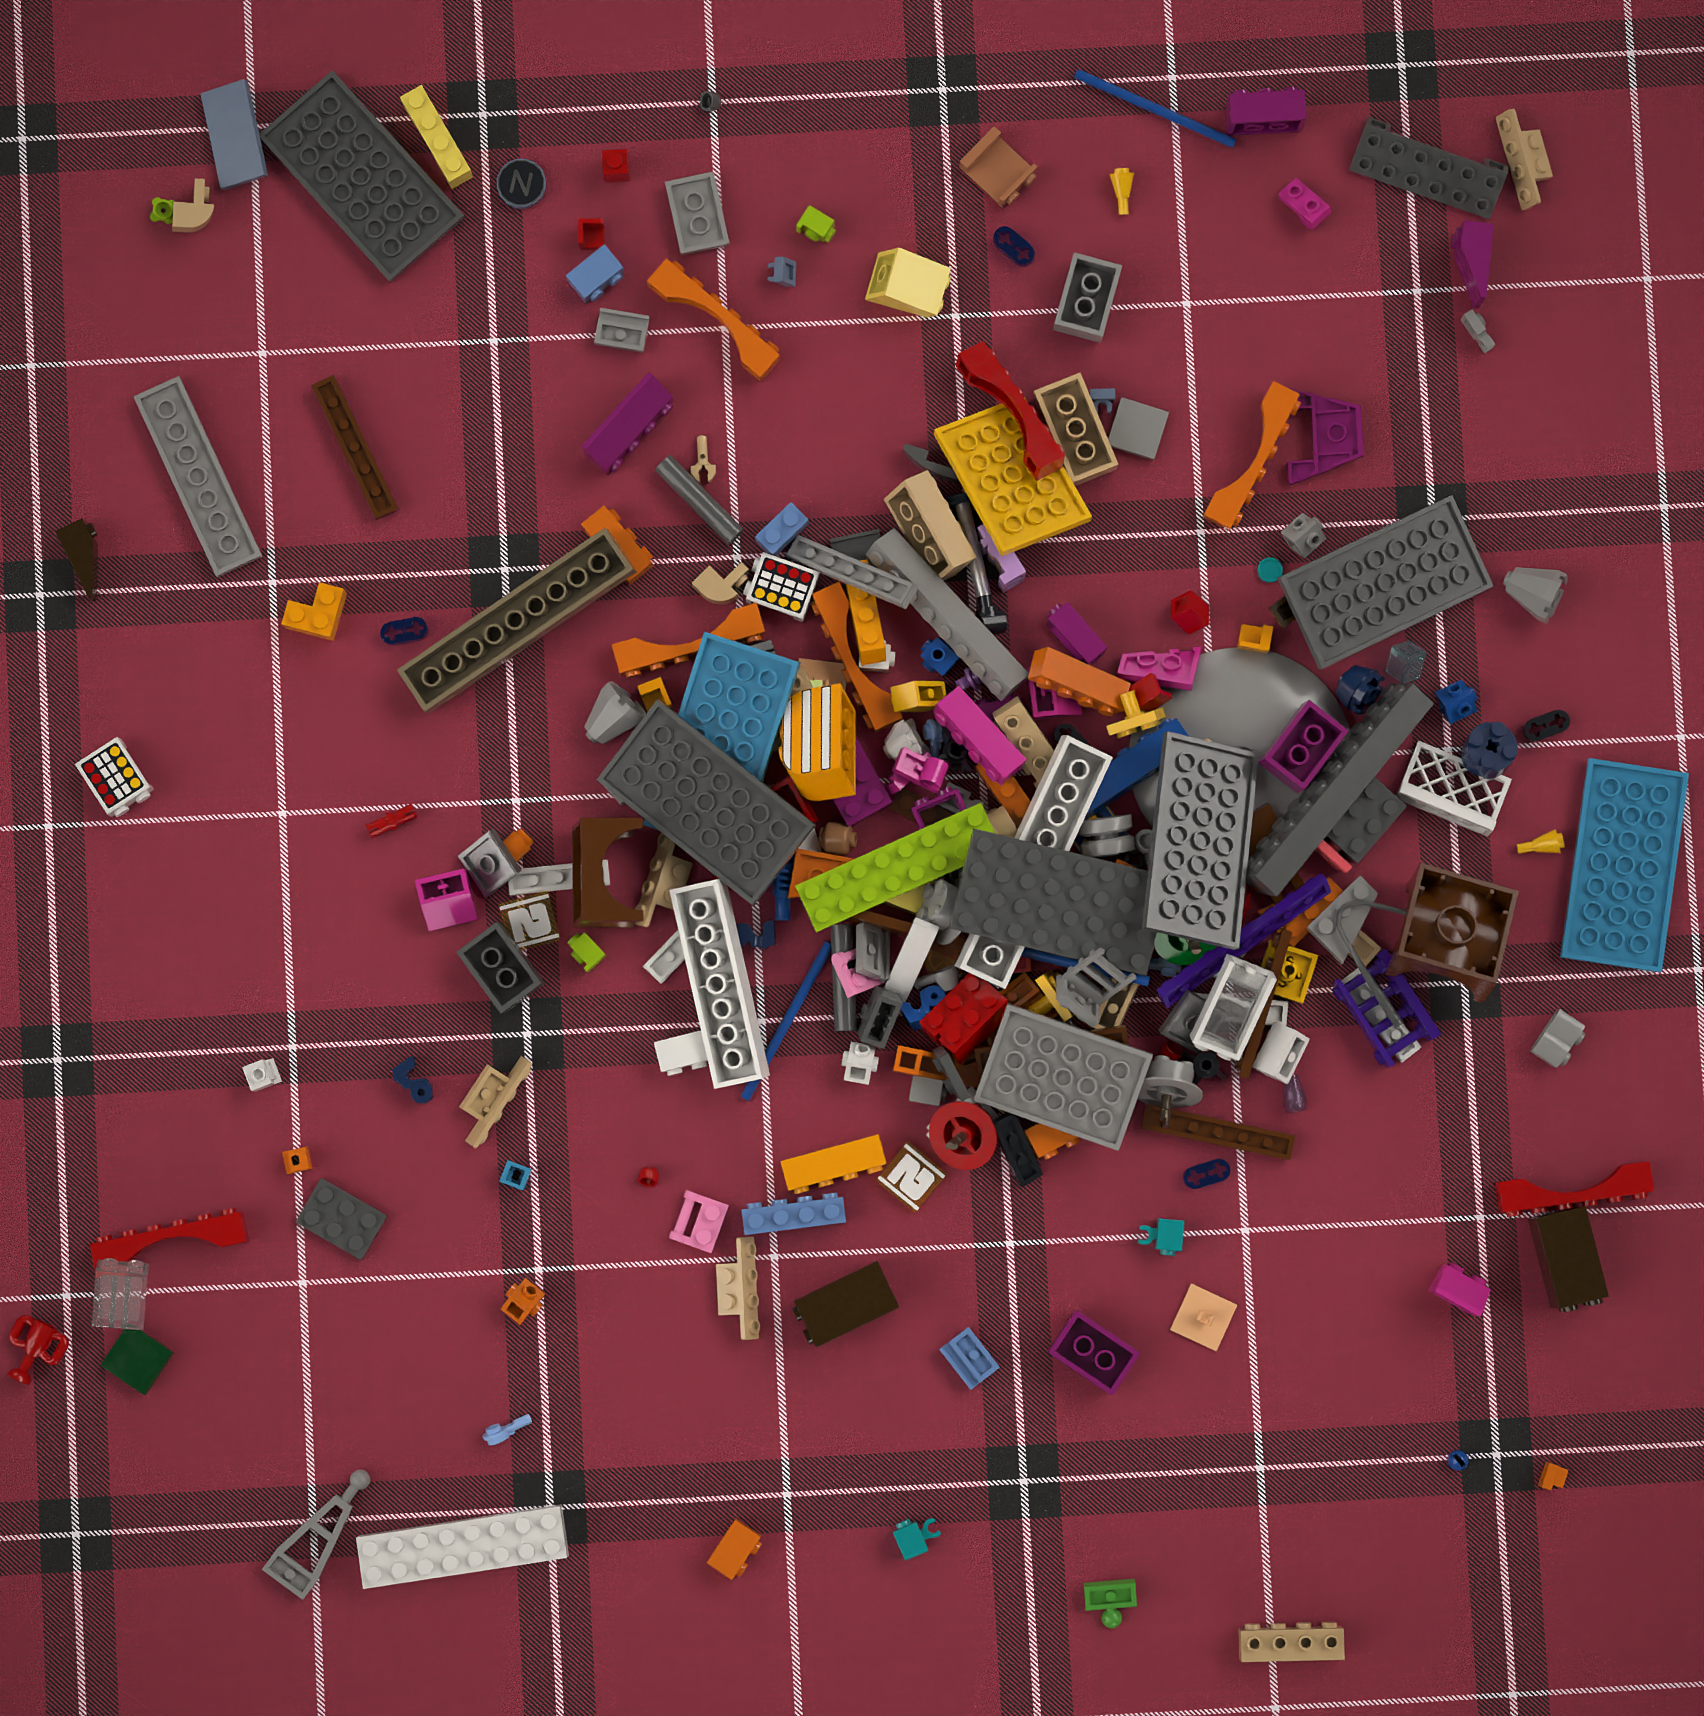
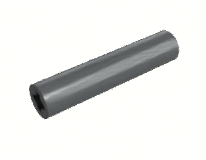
M672 455L667 456L656 467L655 471L727 545L733 543L743 533L744 529Z
M853 924L830 926L831 954L845 953L853 950ZM855 960L847 962L848 969L855 968ZM832 964L834 1032L857 1031L856 995L847 998Z

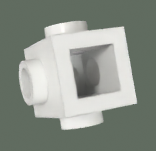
M851 1041L849 1051H844L841 1066H846L844 1080L869 1085L871 1071H877L879 1057L874 1056L876 1046Z

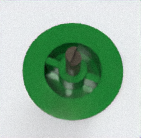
M1158 932L1154 942L1156 951L1163 959L1178 965L1193 964L1202 958L1204 953L1217 947Z

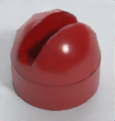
M1167 1041L1160 1049L1159 1055L1167 1056L1170 1060L1177 1061L1182 1056V1052L1174 1043Z
M648 1166L643 1167L639 1173L638 1183L645 1187H656L659 1180L658 1170L653 1166L651 1169Z

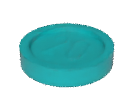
M1272 557L1263 559L1257 568L1258 576L1267 583L1277 581V578L1283 572L1280 561Z

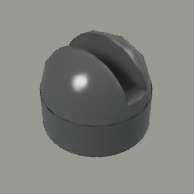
M713 91L703 92L700 97V107L702 110L712 112L719 109L722 101L720 95Z

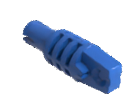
M793 856L774 879V884H772V895L775 898L774 920L791 921V898H787L793 868Z

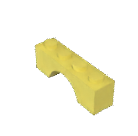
M420 85L402 95L400 99L404 108L429 147L451 189L473 178L471 169L423 86Z

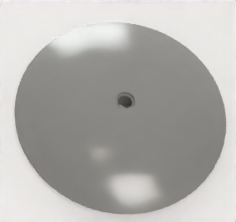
M1226 648L1207 652L1200 655L1192 691L1160 686L1161 690L1170 692L1173 696L1171 700L1159 707H1163L1166 716L1159 719L1160 724L1169 718L1171 720L1177 718L1189 737L1202 740L1209 738L1214 743L1259 753L1258 761L1300 705L1307 700H1311L1348 730L1342 741H1346L1351 735L1343 710L1326 685L1304 666L1269 651L1265 654L1238 648ZM1159 725L1145 730H1141L1140 726L1136 727L1137 732L1131 734L1129 748L1131 749L1138 744L1137 740L1148 732L1153 734L1159 730ZM1334 751L1327 760H1330L1333 757V755L1335 754ZM1258 763L1253 810L1268 802L1277 819L1283 818L1288 811V805L1294 799L1299 798L1304 791L1295 793ZM1159 771L1133 788L1139 808L1152 828Z

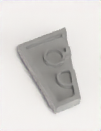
M1361 876L1306 928L1341 965L1344 963L1349 950L1342 940L1336 925V916L1339 908L1353 900L1374 902L1378 894ZM1354 905L1348 907L1342 913L1341 924L1351 945H1353L1371 908L1370 906Z

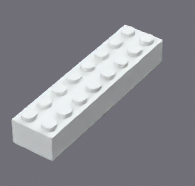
M720 879L669 890L714 1089L770 1076L727 884Z
M562 1504L364 1534L356 1537L363 1589L563 1559L569 1556Z

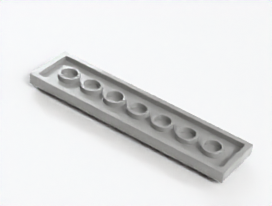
M180 376L134 396L216 577L218 578L263 557Z

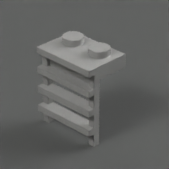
M1102 947L1096 951L1093 949L1087 958L1084 959L1082 957L1076 966H1070L1065 974L1056 976V1000L1062 1007L1068 1008L1080 1021L1086 1022L1091 1027L1099 1023V1005L1136 979L1134 973L1126 976L1101 956L1105 953ZM1094 961L1097 965H1099L1102 969H1104L1107 973H1109L1112 977L1119 981V983L1115 984L1113 981H1111L1108 977H1106L1103 973H1101L1090 963ZM1079 971H1085L1108 991L1104 992Z

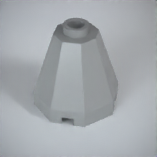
M1516 567L1513 572L1508 571L1503 585L1506 586V593L1538 621L1547 624L1549 617L1553 616L1562 598L1564 590L1560 589L1562 583L1567 584L1568 574L1559 570Z
M613 681L608 682L601 689L584 726L588 731L586 736L595 744L598 742L605 744L631 730L646 715L642 706L637 701L633 702L629 698L631 695Z

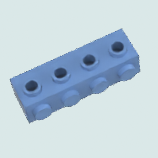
M837 1193L822 1194L823 1199L815 1201L812 1200V1196L798 1197L797 1203L787 1204V1199L772 1201V1206L762 1207V1202L746 1204L747 1209L742 1210L744 1234L750 1235L845 1223L843 1197H838Z

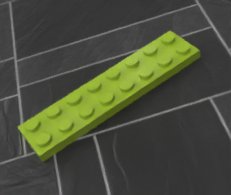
M982 803L976 804L796 885V890L815 932L817 933L963 867L973 828L995 833Z

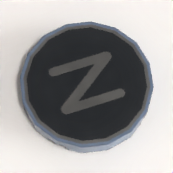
M515 159L507 162L500 169L497 176V190L507 205L516 209H527L543 198L546 191V178L543 170L535 162L528 159Z

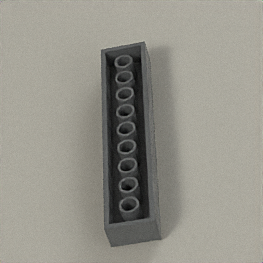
M1392 683L1382 690V697L1378 702L1373 703L1366 710L1364 719L1351 728V735L1346 741L1339 743L1334 750L1335 754L1323 764L1319 774L1315 779L1311 780L1301 796L1294 799L1288 805V811L1283 818L1281 817L1272 825L1273 831L1257 843L1256 851L1251 856H1248L1246 883L1255 892L1278 896L1433 706L1434 703L1414 684Z

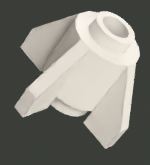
M912 718L896 723L884 741L883 749L889 759L893 758L895 761L900 749L903 747L920 755L926 752L930 753V749L922 742L920 735L916 731L915 722Z

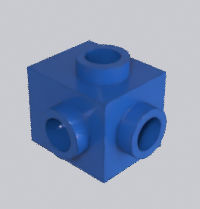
M938 637L934 641L929 639L920 649L923 652L920 657L924 660L921 664L930 673L936 670L942 677L960 660V657L953 652V649L944 639L941 641ZM937 652L943 653L942 658H941V659H935V658H934L935 653H937Z
M1463 680L1452 683L1435 692L1439 709L1450 724L1477 712L1475 701L1478 700L1474 689L1472 687L1468 688Z

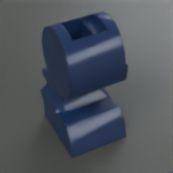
M774 919L767 921L763 925V934L761 936H756L749 924H736L741 947L746 946L749 942L752 947L766 950L776 945Z
M412 1055L391 1070L394 1074V1081L399 1083L403 1089L410 1088L411 1098L415 1102L427 1103L433 1098V1085L427 1078L410 1079L409 1072L416 1068V1060L414 1055Z

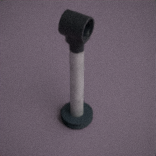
M966 493L948 497L945 500L948 502L950 509H956L962 532L973 546L974 553L977 558L969 563L979 607L976 610L975 616L993 635L1005 633L1007 629L1006 616L1003 610L998 609V606L993 604L970 507L972 503Z

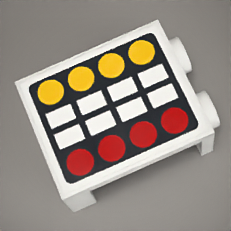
M763 552L761 558L756 557L752 571L755 572L753 580H748L743 592V595L747 596L746 603L751 604L754 602L791 615L794 620L803 623L810 605L809 602H811L812 594L819 580L820 572Z
M119 737L114 738L75 764L107 815L111 817L114 815L119 817L129 811L128 806L136 801L137 803L145 801L151 796L150 792L154 790L152 785L142 775L126 750V745Z

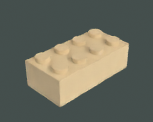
M1081 372L1034 390L1033 399L1043 424L1048 426L1051 437L1056 444L1058 443L1062 446L1065 452L1063 466L1075 486L1117 470L1118 462Z
M928 470L904 480L884 498L907 542L943 581L955 576L977 558L973 546L966 539L961 525L956 521L948 502L943 498L935 479Z

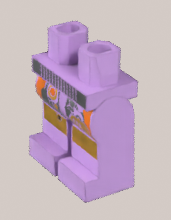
M984 524L977 527L982 555L987 554L988 562L997 568L1000 574L998 585L1004 593L1025 581L1026 571L1015 552L1001 556Z

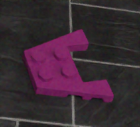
M1287 387L1300 394L1297 401L1301 402L1298 410H1312L1314 447L1313 460L1288 461L1289 485L1297 484L1364 457L1360 405Z

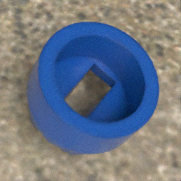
M1454 1450L1448 1455L1447 1462L1452 1469L1461 1471L1468 1466L1469 1458L1464 1451ZM1456 1454L1464 1462L1463 1466H1460L1458 1461L1455 1460L1454 1456Z

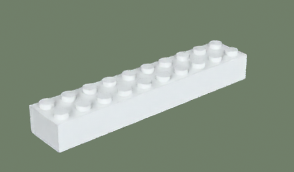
M1062 735L1014 838L1069 852L1113 757L1068 735ZM969 934L955 966L1006 989L1025 947Z

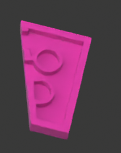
M1192 647V651L1179 652V649H1170L1169 653L1155 654L1153 651L1122 654L1117 677L1125 681L1137 682L1149 673H1153L1160 686L1192 691L1201 655V647Z

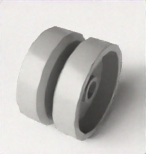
M1131 814L1084 820L1078 835L1081 837L1094 836L1095 839L1084 841L1080 844L1081 855L1089 857L1098 856L1100 858L1136 850L1134 836H1118V832L1127 831L1133 827Z

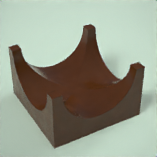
M580 818L572 827L573 928H634V921H644L643 910L626 907L614 899L607 890L602 876L603 857L609 845L620 839L632 838L633 830L643 828L642 818Z
M1420 862L1407 885L1406 893H1409L1406 913L1396 947L1387 965L1385 974L1396 977L1400 973L1420 971L1446 976L1464 984L1473 992V1000L1483 1003L1498 981L1519 891Z

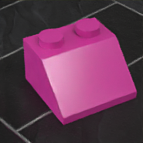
M1452 1262L1449 1266L1442 1264L1428 1291L1466 1313L1480 1317L1491 1290L1485 1286L1487 1282L1475 1275L1470 1278L1462 1274L1464 1269Z

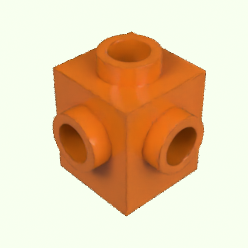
M525 1278L519 1286L514 1283L505 1295L509 1298L501 1307V1310L521 1325L529 1314L534 1317L543 1305L539 1302L545 1293Z

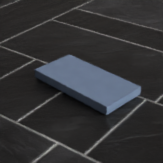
M243 79L200 93L220 188L226 190L267 177L268 173L248 81Z

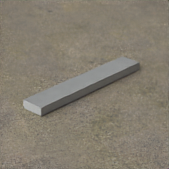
M800 535L796 536L785 555L791 561L904 609L908 607L918 589L914 583Z

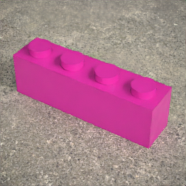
M960 686L936 704L933 713L937 722L943 727L946 726L951 731L955 742L963 745L969 751L970 758L975 763H980L984 767L986 775L990 780L1002 786L1024 767L1027 759Z

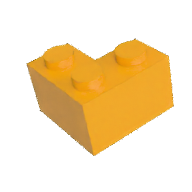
M319 582L313 606L288 600L281 624L286 629L334 641L347 592L343 588Z

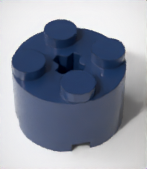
M1486 722L1478 725L1463 744L1461 750L1463 765L1471 774H1476L1484 779H1493L1502 775L1518 753L1516 738L1502 722Z

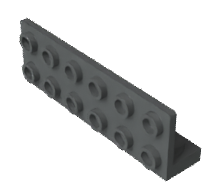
M1367 117L1362 136L1350 165V171L1487 219L1491 217L1508 174V165L1488 158L1484 159L1483 164L1391 132V124Z

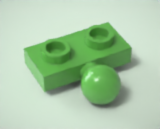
M1135 1579L1084 1583L1086 1611L1106 1609L1102 1614L1103 1624L1111 1629L1118 1627L1122 1622V1615L1116 1608L1137 1607Z

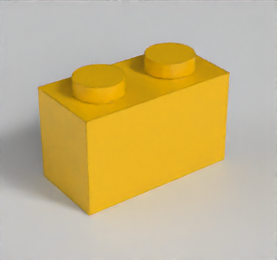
M912 681L890 687L894 712H927L934 710L936 704L946 696L944 681Z

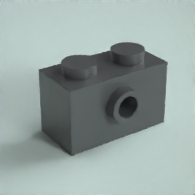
M878 986L874 987L868 1004H864L861 1009L860 1018L862 1019L857 1029L860 1041L883 1049L885 1048L903 1004L899 993Z

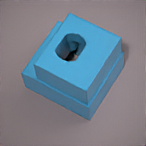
M507 1160L499 1182L524 1191L532 1169ZM516 1170L521 1172L519 1180L512 1178Z

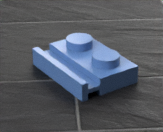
M969 1327L939 1349L970 1390L1000 1368Z

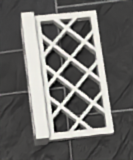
M1418 741L1395 796L1402 802L1488 837L1494 830L1497 822L1496 819L1512 779L1503 775L1493 779H1484L1478 776L1480 781L1469 785L1463 774L1468 770L1466 768L1461 769L1460 766H1465L1460 757ZM1420 749L1429 752L1433 762L1422 766L1418 758ZM1448 760L1453 762L1457 771L1445 775L1440 763ZM1436 765L1441 778L1429 782L1424 769ZM1416 772H1420L1425 783L1418 787L1408 783L1410 775ZM1459 775L1464 787L1452 791L1447 779ZM1496 780L1504 783L1501 792L1492 795L1487 782ZM1443 781L1448 794L1443 796L1435 794L1431 785ZM1482 784L1488 797L1476 801L1471 788ZM1464 791L1467 792L1471 803L1465 806L1458 804L1455 797L1456 794ZM1489 800L1494 809L1492 816L1482 814L1478 804Z

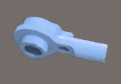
M928 719L926 725H923V737L930 743V755L936 758L940 755L939 750H941L942 726L937 721Z
M1161 957L1151 959L1148 970H1159L1161 975L1174 977L1176 973L1182 971L1180 965L1170 963Z
M526 1414L505 1426L493 1424L485 1429L486 1433L482 1435L483 1440L487 1441L488 1445L501 1443L514 1434L515 1430L531 1424L532 1420L529 1414Z

